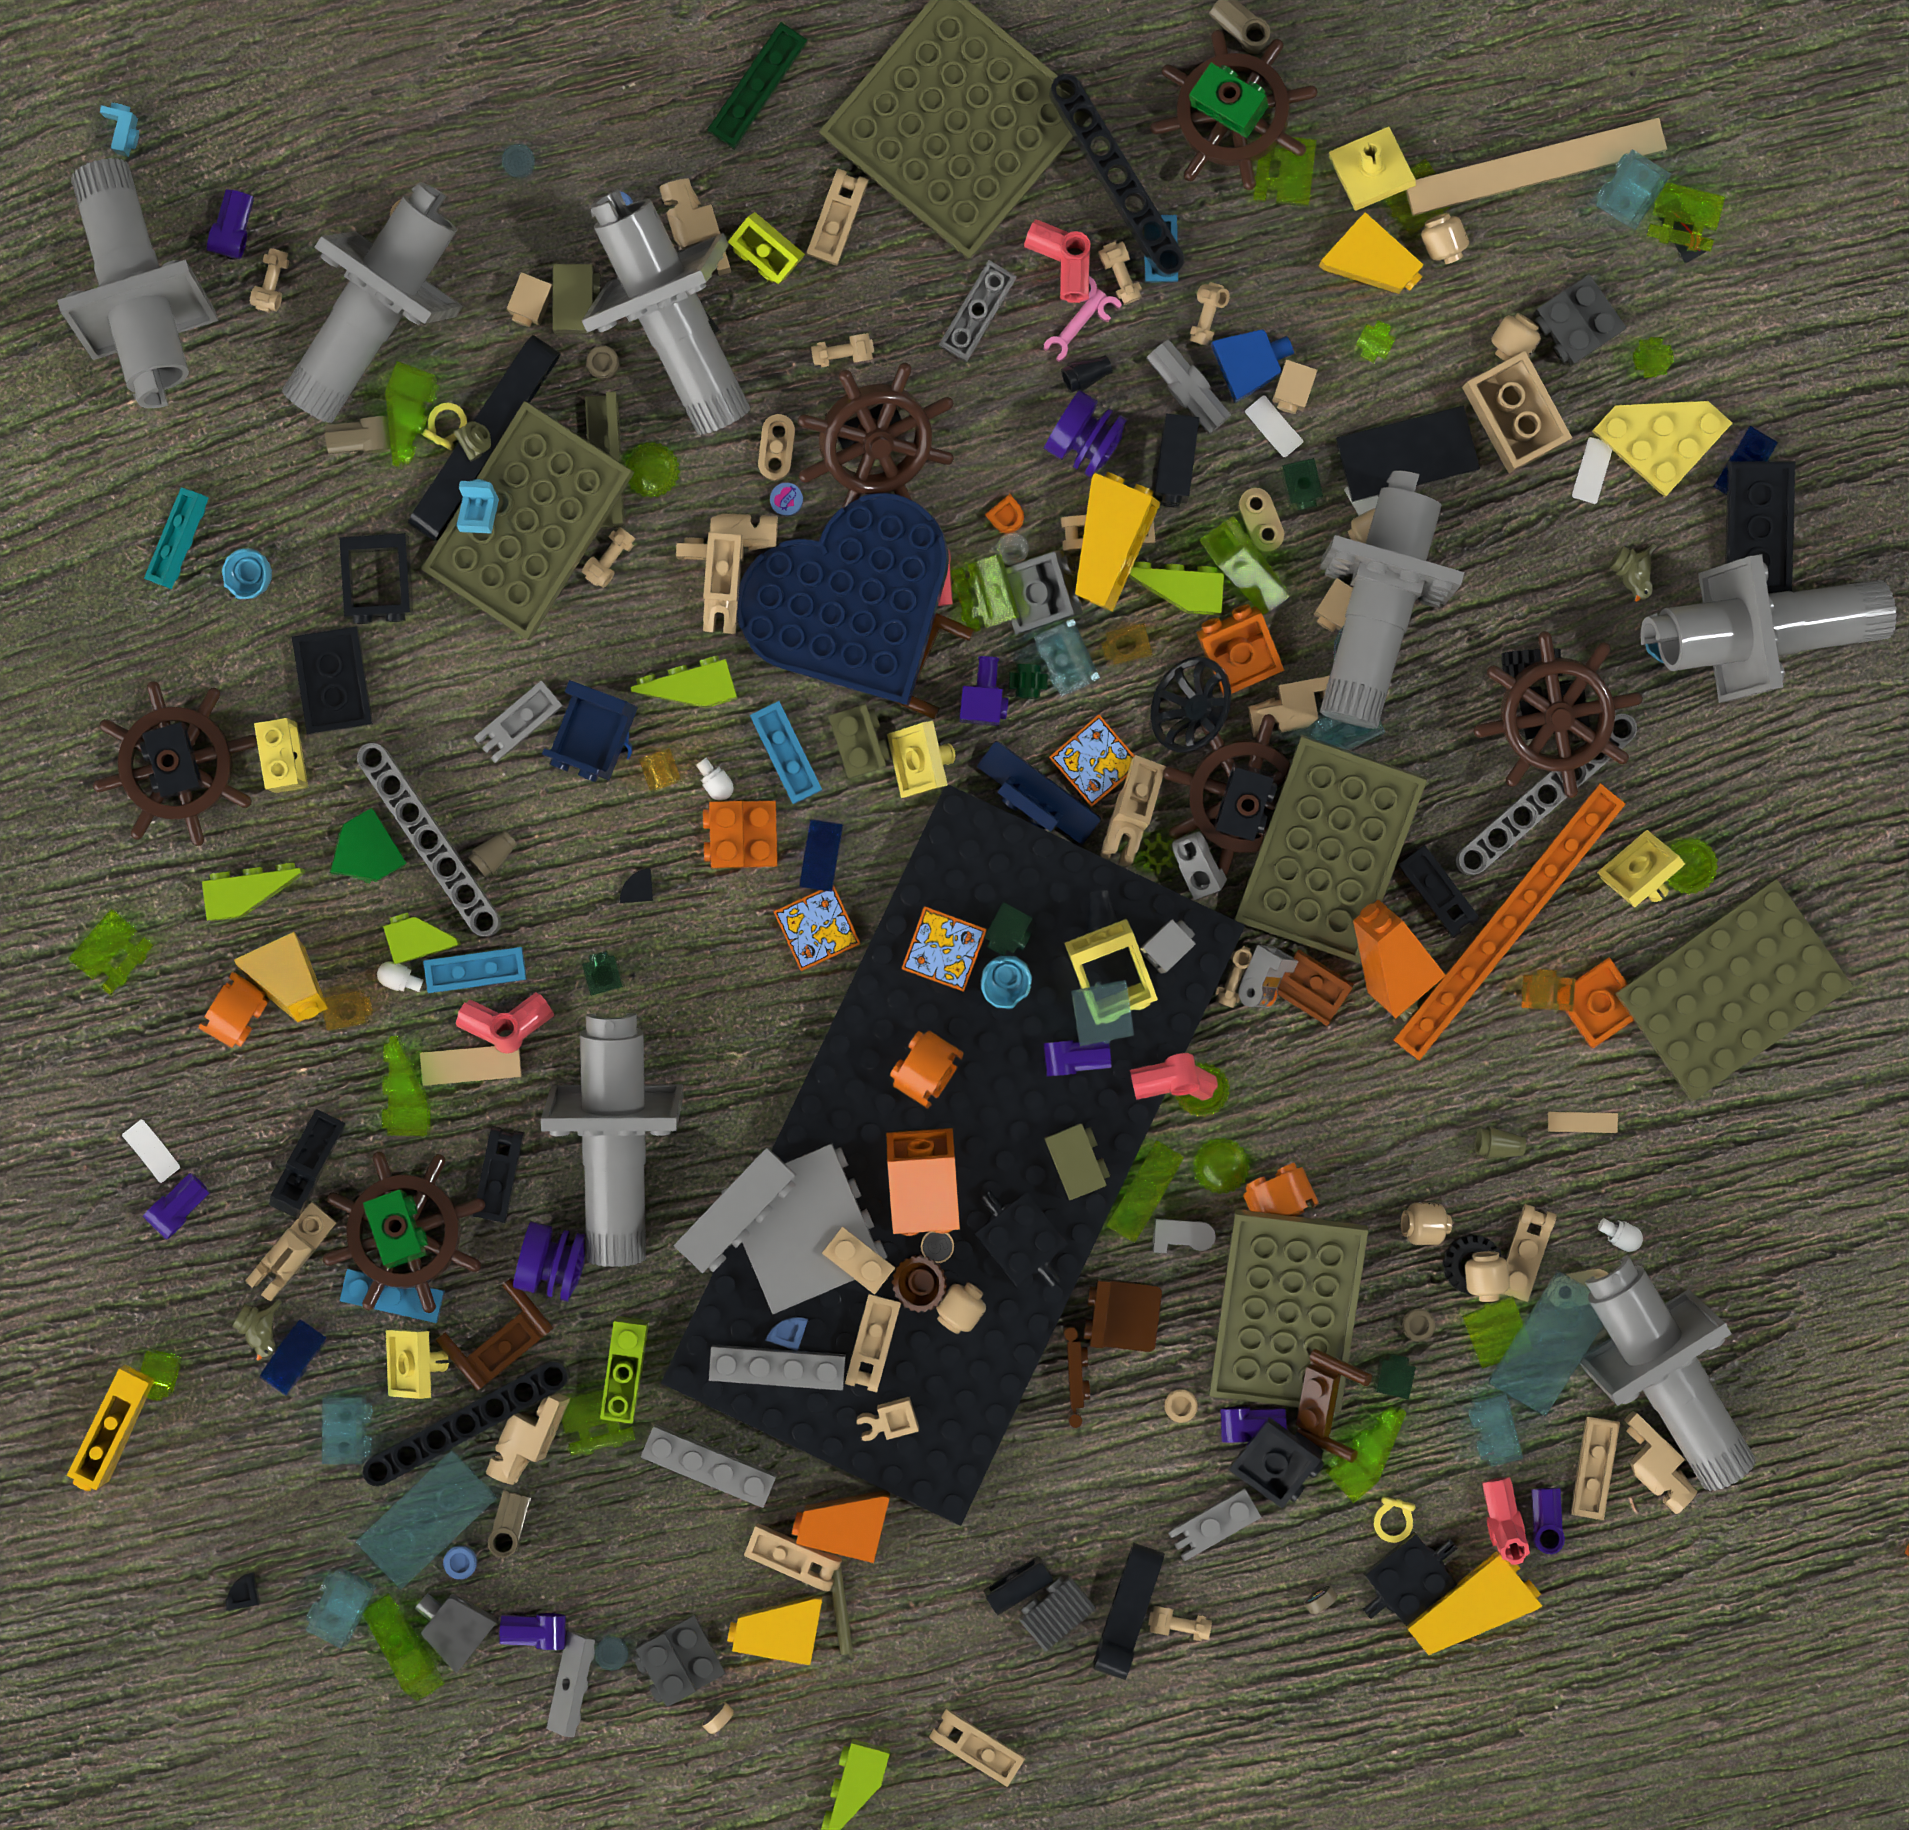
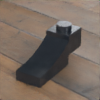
M318 1109L314 1111L270 1196V1206L297 1219L300 1218L345 1128V1122Z

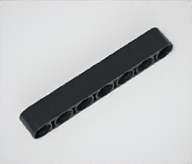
M1071 74L1059 75L1054 79L1049 91L1053 105L1153 270L1162 277L1174 276L1184 264V255L1079 80ZM1067 83L1073 88L1074 95L1069 99H1063L1057 94L1056 87L1059 84ZM1077 112L1087 113L1091 118V124L1087 127L1077 126L1073 119L1074 114ZM1095 140L1104 141L1108 146V153L1103 156L1094 154L1091 150V143ZM1113 168L1121 169L1125 174V181L1121 184L1112 183L1109 180L1108 171ZM1130 196L1139 198L1142 202V210L1139 212L1129 211L1126 208L1125 200ZM1145 225H1154L1158 228L1159 238L1157 240L1149 241L1143 236L1142 229ZM1163 253L1173 254L1177 261L1176 267L1173 269L1164 268L1160 264V255Z
M535 335L530 336L474 419V422L488 429L491 447L482 453L479 458L470 462L462 446L458 443L408 520L409 525L435 542L442 536L462 503L463 496L459 490L460 481L477 479L524 401L529 403L532 401L556 365L561 352Z
M560 1360L548 1361L374 1455L363 1466L364 1479L372 1486L379 1487L559 1391L570 1379L569 1367ZM557 1367L562 1371L563 1379L561 1383L551 1384L547 1381L545 1376L547 1368ZM525 1382L533 1387L534 1393L531 1399L523 1400L519 1398L516 1392L519 1383ZM497 1398L503 1402L504 1412L502 1415L494 1416L488 1411L487 1404L490 1399ZM469 1414L474 1418L475 1428L473 1431L467 1432L459 1427L458 1419L460 1415ZM440 1430L445 1434L446 1443L443 1447H435L430 1443L429 1435L431 1431ZM403 1446H411L415 1449L417 1453L415 1462L406 1463L402 1460L400 1450ZM373 1462H382L386 1465L388 1470L386 1478L378 1479L373 1476L371 1472Z

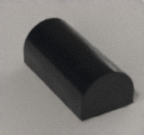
M1037 1556L985 1588L984 1594L994 1612L999 1616L1053 1582L1054 1579L1041 1557Z

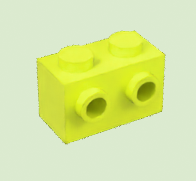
M756 212L745 219L728 241L733 246V251L745 261H751L759 268L758 272L765 279L772 283L776 282L778 285L788 277L805 256L800 249Z

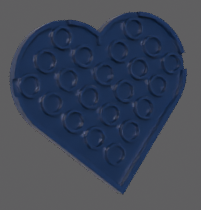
M889 493L870 494L859 497L860 499L838 510L827 523L819 541L807 539L789 540L779 543V545L771 548L764 554H760L748 567L741 580L737 619L740 629H742L746 640L750 644L749 646L766 662L788 671L909 706L948 572V547L938 522L921 505L900 495Z

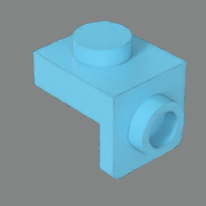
M111 103L110 107L101 106L100 113L105 118L117 120L111 149L118 155L129 157L131 149H135L138 144L139 130L136 129L138 118L130 112V107L122 104Z
M481 479L460 481L459 490L463 498L457 521L459 531L492 534L499 502L492 483Z

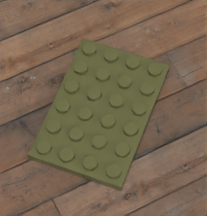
M524 401L477 479L492 483L499 498L492 534L460 532L457 527L460 505L421 569L525 639L531 640L635 472L529 402Z
M1301 734L1234 920L1359 963L1361 957L1353 920L1360 915L1362 909L1367 905L1374 903L1378 899L1381 902L1383 901L1427 778Z
M1774 879L1617 991L1615 995L1632 1016L1637 1026L1689 1099L1694 1101L1844 994L1853 985L1777 879Z
M1235 1209L1209 1390L1210 1397L1299 1407L1306 1367L1311 1364L1310 1354L1314 1349H1318L1346 1363L1349 1362L1368 1237V1225ZM1342 1375L1334 1411L1341 1413L1346 1377Z

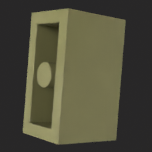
M553 264L552 330L555 334L595 335V330L587 333L582 323V319L595 301V293L601 292L600 273H595L593 264Z
M1082 1123L1044 1138L1069 1200L1107 1186L1104 1179L1110 1177L1103 1158L1096 1160L1092 1148L1098 1145L1090 1127L1084 1129Z

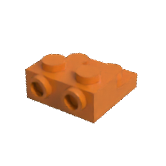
M1249 604L1236 607L1231 612L1233 616L1220 621V618H1212L1205 621L1201 625L1202 630L1196 632L1205 657L1217 662L1226 672L1231 685V694L1285 671L1262 612L1257 606L1251 608ZM1220 681L1218 683V686L1220 688L1222 695L1224 696L1223 685Z
M776 801L709 802V809H703V829H710V842H704V862H711L712 869L778 867Z

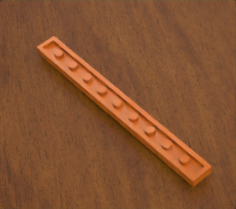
M1601 783L1596 786L1445 974L1446 976L1440 980L1421 1004L1420 1008L1395 1036L1393 1041L1416 1060H1421L1626 803Z

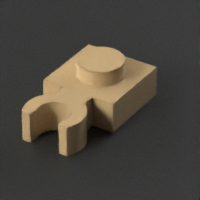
M910 1397L880 1404L877 1406L879 1415L862 1413L856 1420L857 1424L869 1423L872 1426L870 1431L862 1433L863 1441L874 1439L882 1431L885 1433L886 1440L919 1431V1425Z

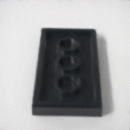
M1464 405L1336 438L1352 502L1379 496L1381 488L1389 486L1387 480L1393 471H1407L1419 474L1416 485L1419 486L1480 470Z
M1728 461L1725 564L1748 556L1762 554L1763 562L1768 568V580L1766 582L1768 594L1784 591L1792 592L1796 462Z

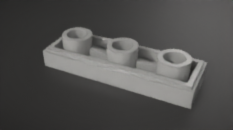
M988 260L939 343V347L968 362L1017 276ZM975 306H981L984 309V313L976 316L971 310Z
M567 1631L565 1649H563L546 1728L564 1737H574L576 1728L581 1721L580 1709L583 1695L588 1688L587 1677L590 1663L595 1655V1639Z

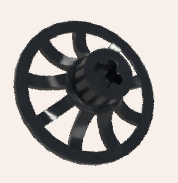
M1199 656L1187 658L1174 665L1158 684L1151 704L1150 719L1155 737L1167 749L1178 753L1196 751L1213 740L1224 725L1231 704V685L1226 672L1217 662ZM1195 666L1193 673L1195 689L1189 684L1183 672L1184 669ZM1207 666L1213 669L1216 674L1204 686L1202 674ZM1174 677L1187 695L1185 698L1165 690ZM1221 681L1224 689V698H1215L1212 695L1214 686ZM1162 698L1181 705V709L1165 711L1159 714ZM1182 719L1170 728L1167 736L1163 733L1161 728L1163 722ZM1203 725L1209 733L1203 739L1195 742L1194 734L1196 729ZM1187 728L1185 733L1186 745L1174 743L1177 734Z

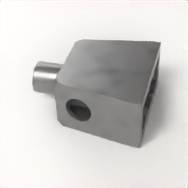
M427 1593L415 1608V1610L430 1621L421 1632L422 1636L456 1673L499 1620L494 1615L455 1594H451L442 1605Z

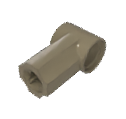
M1218 0L1209 12V16L1237 39L1246 52L1259 54L1266 50L1270 38L1269 25L1265 20L1251 13L1238 0ZM1255 29L1261 31L1264 38L1259 42H1252L1246 37V34L1250 30Z
M375 416L362 418L360 422L325 425V441L328 454L363 451V453L392 451L389 417Z
M503 1490L493 1529L488 1538V1547L493 1555L505 1558L517 1551L531 1497ZM500 1533L509 1534L513 1540V1545L507 1552L500 1551L495 1545V1539Z

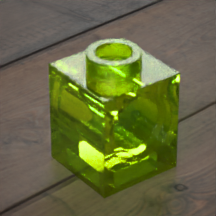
M155 1349L146 1350L140 1372L155 1379L147 1396L148 1399L162 1401L163 1397L168 1398L173 1395L183 1357Z

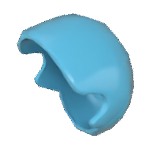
M252 548L234 551L226 558L222 567L224 587L234 594L237 599L256 598L267 590L272 580L270 563L265 556Z
M998 956L983 969L981 990L986 1001L996 1008H1014L1020 1000L1027 997L1031 988L1032 975L1027 964L1018 957Z

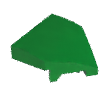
M370 808L342 825L341 831L337 836L338 841L329 873L335 875L342 874L364 880V883L370 884L371 881L378 882L404 867L407 863L373 808Z

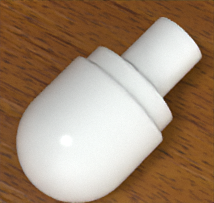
M707 758L696 764L704 776L701 779L702 786L713 799L723 801L732 795L733 783L723 769L721 770L719 766L714 769Z
M393 961L383 963L377 971L379 982L383 986L396 991H404L405 987L419 992L424 981L410 975L411 970L407 966L394 964Z
M1603 1218L1598 1225L1599 1231L1609 1235L1608 1241L1624 1251L1633 1252L1642 1245L1643 1235L1641 1231L1625 1221L1621 1222L1618 1220L1614 1224Z

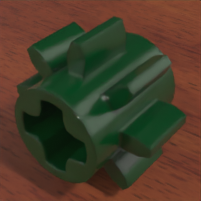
M1017 664L1016 672H1009V689H1016L1015 698L1040 699V690L1047 691L1048 674H1041V665Z

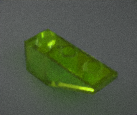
M399 361L395 364L385 390L392 465L402 471L404 465H410L416 451V447L412 445L417 433L422 434L428 419V416L424 415L428 402L434 403L440 385L436 384L437 378L435 375Z
M1234 516L1199 540L1217 566L1257 606L1263 615L1291 596Z
M389 1036V1043L384 1042L383 1061L389 1062L388 1076H383L382 1082L383 1095H388V1109L382 1110V1128L387 1129V1136H430L431 1101L400 1036Z
M1156 1140L1105 1225L1135 1243L1185 1157Z
M1392 1406L1388 1407L1377 1417L1379 1424L1371 1431L1367 1428L1363 1429L1352 1439L1355 1445L1351 1448L1358 1451L1357 1458L1353 1463L1336 1455H1333L1327 1461L1330 1467L1325 1472L1353 1504L1380 1480L1406 1416V1412L1400 1406L1395 1410Z
M389 1593L361 1610L400 1686L406 1694L418 1702L445 1684L432 1658Z

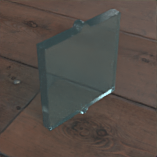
M1125 980L1104 985L1096 983L1094 987L1071 991L1080 1046L1099 1042L1108 1044L1113 1039L1134 1035Z

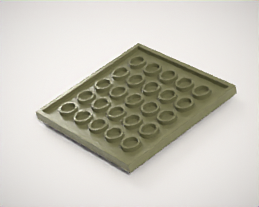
M930 0L819 131V135L969 261L1073 139L1072 134L1049 96L1051 85L1058 76L968 0ZM1067 83L1059 84L1056 87L1057 94L1063 99H1069L1074 95L1073 88ZM1077 112L1074 114L1073 119L1077 126L1083 127L1090 119V116L1085 112Z

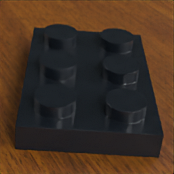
M358 627L292 636L307 735L373 725Z

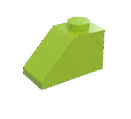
M408 913L389 918L391 924L383 926L394 964H402L461 945L460 940L419 917L410 918Z

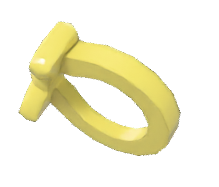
M441 403L430 412L428 430L425 429L422 435L438 445L453 450L455 447L453 442L458 439L454 433L446 438L436 435V416L444 410L454 411L460 417L461 424L459 428L467 424V416L458 405Z
M1383 1496L1381 1502L1384 1505L1377 1510L1374 1516L1373 1525L1375 1531L1381 1539L1387 1542L1397 1543L1403 1541L1410 1535L1413 1529L1411 1511L1416 1509L1415 1504ZM1393 1506L1402 1508L1406 1518V1527L1398 1535L1386 1534L1380 1525L1382 1516Z

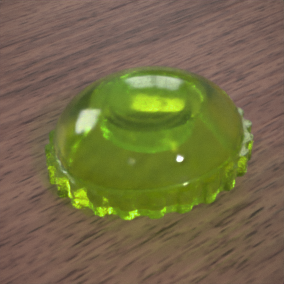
M646 442L644 445H638V448H634L633 452L628 454V459L625 461L626 466L635 472L628 482L631 485L630 488L634 489L637 494L640 493L643 497L649 496V498L653 496L659 497L660 495H665L667 491L670 492L671 488L676 485L675 482L679 479L678 473H680L678 469L679 463L677 462V457L673 455L674 452L670 451L667 446H662L661 443L656 444L652 442L649 444Z
M1693 837L1676 840L1675 844L1670 845V849L1678 854L1685 863L1681 869L1667 880L1668 884L1671 887L1673 886L1675 891L1679 890L1680 893H1687L1688 895L1691 893L1697 894L1699 891H1704L1706 887L1708 888L1711 882H1714V877L1717 875L1718 859L1715 857L1716 854L1712 851L1710 845H1707L1705 841H1701L1699 838L1694 839Z
M1197 1063L1196 1066L1217 1078L1218 1087L1213 1092V1097L1202 1101L1188 1094L1176 1095L1175 1099L1179 1102V1106L1183 1107V1110L1189 1112L1190 1115L1195 1114L1197 1117L1201 1115L1206 1117L1207 1115L1219 1112L1221 1108L1225 1107L1224 1104L1228 1102V1096H1230V1085L1228 1084V1078H1226L1224 1072H1221L1220 1068H1216L1213 1064Z
M1215 1138L1213 1141L1208 1140L1206 1144H1202V1147L1197 1150V1155L1194 1156L1193 1172L1196 1174L1195 1178L1199 1180L1200 1185L1204 1186V1189H1209L1210 1192H1217L1218 1194L1234 1192L1236 1188H1240L1241 1184L1246 1182L1245 1178L1249 1176L1248 1170H1250V1166L1248 1164L1250 1160L1247 1159L1248 1154L1244 1152L1243 1147H1240L1237 1142L1234 1143L1231 1139Z

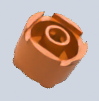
M232 972L229 976V979L234 981L233 984L226 983L223 985L204 1016L210 1020L209 1023L206 1024L202 1021L198 1027L231 1048L235 1044L239 1047L244 1044L253 1029L248 1026L252 1016L258 1019L270 1001L264 997L266 992L235 972Z
M930 1030L925 1034L920 1031L915 1034L908 1046L911 1049L910 1054L905 1061L900 1059L890 1073V1076L894 1079L893 1087L926 1108L932 1105L928 1101L929 1097L932 1095L938 1098L957 1069V1066L953 1064L955 1057L960 1059L963 1057L961 1050Z
M1295 1163L1278 1169L1275 1174L1276 1177L1269 1181L1263 1176L1248 1183L1245 1188L1247 1192L1243 1194L1249 1210L1254 1212L1296 1217L1305 1212L1304 1209L1308 1207L1307 1203L1310 1202L1312 1208L1320 1204L1303 1167L1297 1168Z

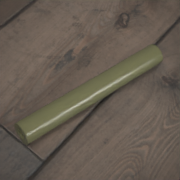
M840 1564L839 1569L835 1570L832 1576L834 1582L831 1592L840 1655L853 1653Z

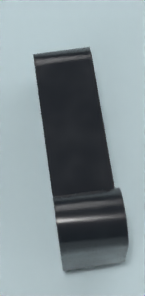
M1133 1542L1094 1656L1093 1670L1126 1680L1134 1657V1647L1165 1553Z

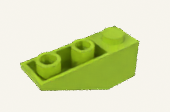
M1134 563L1128 578L1185 613L1221 615L1224 573H1217V567L1198 566L1196 572L1184 571V565L1165 564L1164 569H1152L1151 563Z
M718 656L700 660V667L688 670L687 665L669 669V676L656 679L655 674L636 679L637 685L631 687V691L637 695L702 708H710L738 699L726 659L719 660Z
M295 863L275 865L276 871L263 873L262 867L243 869V876L230 877V872L210 874V880L202 881L207 921L245 917L303 876L305 870L303 868H295Z
M616 1316L613 1322L600 1415L602 1420L633 1424L649 1320Z
M856 1739L851 1740L850 1747L843 1746L838 1765L844 1766L841 1779H834L830 1797L836 1800L833 1811L826 1810L822 1830H841L881 1787L890 1755L889 1748Z

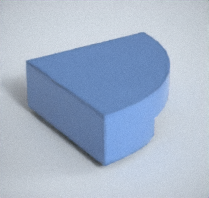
M792 1317L779 1322L770 1331L766 1341L798 1351L808 1318Z

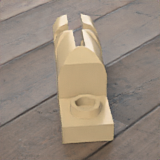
M689 178L668 182L659 187L664 204L668 206L676 205L675 208L668 210L667 217L674 241L682 250L720 234L712 205L698 207L701 203L691 186ZM726 251L723 254V258L717 264L719 276L731 273Z
M722 513L711 518L710 532L742 535L740 562H744V547H749L750 551L777 546L778 517L774 515H761L760 523L754 528L750 514ZM684 538V543H677L676 545L677 559L706 560L707 544H704L703 538Z
M708 532L703 599H705L703 631L715 632V614L720 612L724 614L723 633L736 634L742 535Z
M1330 676L1279 685L1277 687L1279 700H1275V697L1261 703L1248 706L1253 737H1257L1262 718L1266 714H1271L1275 717V724H1277L1279 732L1308 728L1318 719L1314 694L1320 693V699L1324 698Z
M1137 755L1132 758L1124 788L1118 794L1114 812L1109 822L1107 835L1100 854L1101 857L1109 860L1111 853L1117 852L1121 837L1124 834L1123 840L1127 841L1128 844L1121 852L1118 865L1130 866L1133 863L1143 832L1150 824L1163 778V771L1166 766Z
M311 1202L302 1212L300 1218L285 1231L245 1281L252 1288L254 1286L257 1287L269 1272H273L276 1275L275 1280L261 1294L267 1300L272 1301L292 1276L298 1273L338 1222L314 1202Z
M560 1393L544 1398L537 1410L539 1419L524 1412L514 1414L509 1418L498 1444L495 1446L496 1451L500 1452L501 1455L491 1458L486 1474L503 1483L514 1485V1482H518L520 1475L530 1462L529 1460L537 1462L546 1458L570 1398Z
M1632 1411L1624 1419L1630 1426L1626 1432L1640 1445L1644 1441L1647 1442L1630 1461L1633 1473L1654 1495L1658 1496L1667 1491L1663 1503L1675 1514H1678L1698 1493L1681 1469L1676 1470L1685 1459L1638 1413Z

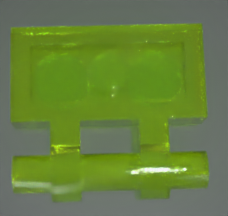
M1293 137L1306 146L1304 155L1297 156L1282 147V149L1274 148L1266 156L1257 160L1256 186L1254 188L1253 201L1266 202L1267 190H1277V204L1308 207L1317 140ZM1271 160L1280 161L1279 178L1269 177Z
M1661 181L1652 215L1665 219L1663 226L1650 223L1646 236L1659 239L1658 243L1666 245L1672 242L1688 246L1687 250L1697 252L1698 249L1711 252L1714 239L1702 237L1703 228L1713 231L1717 230L1725 196ZM1674 221L1693 225L1692 233L1673 229Z
M1001 554L968 564L971 577L967 579L963 567L951 570L954 581L952 590L954 594L958 595L962 612H960L961 620L966 622L968 627L975 629L974 633L982 631L978 620L982 616L986 628L1020 618ZM973 588L979 603L977 607L974 606L970 592Z
M110 909L68 959L92 980H96L104 972L109 978L101 988L109 995H112L118 986L123 987L129 980L127 976L137 964L142 965L148 958L146 954L154 944L146 937H143L137 945H134L130 939L138 930L114 909ZM123 949L128 956L116 968L111 964V961Z
M604 1389L572 1397L569 1400L562 1417L565 1434L578 1431L580 1441L568 1443L571 1456L582 1453L588 1456L595 1454V1450L609 1446L618 1448L624 1446V1442L635 1440L633 1427L620 1430L618 1422L600 1419ZM607 1423L609 1433L591 1437L589 1428Z

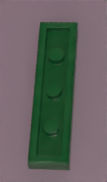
M780 22L708 127L707 132L735 150L807 45L808 40Z

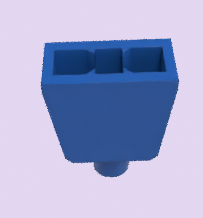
M1264 329L1218 339L1211 344L1212 351L1234 403L1240 402L1279 377L1282 370L1278 360L1294 354L1293 347L1287 336L1270 342Z

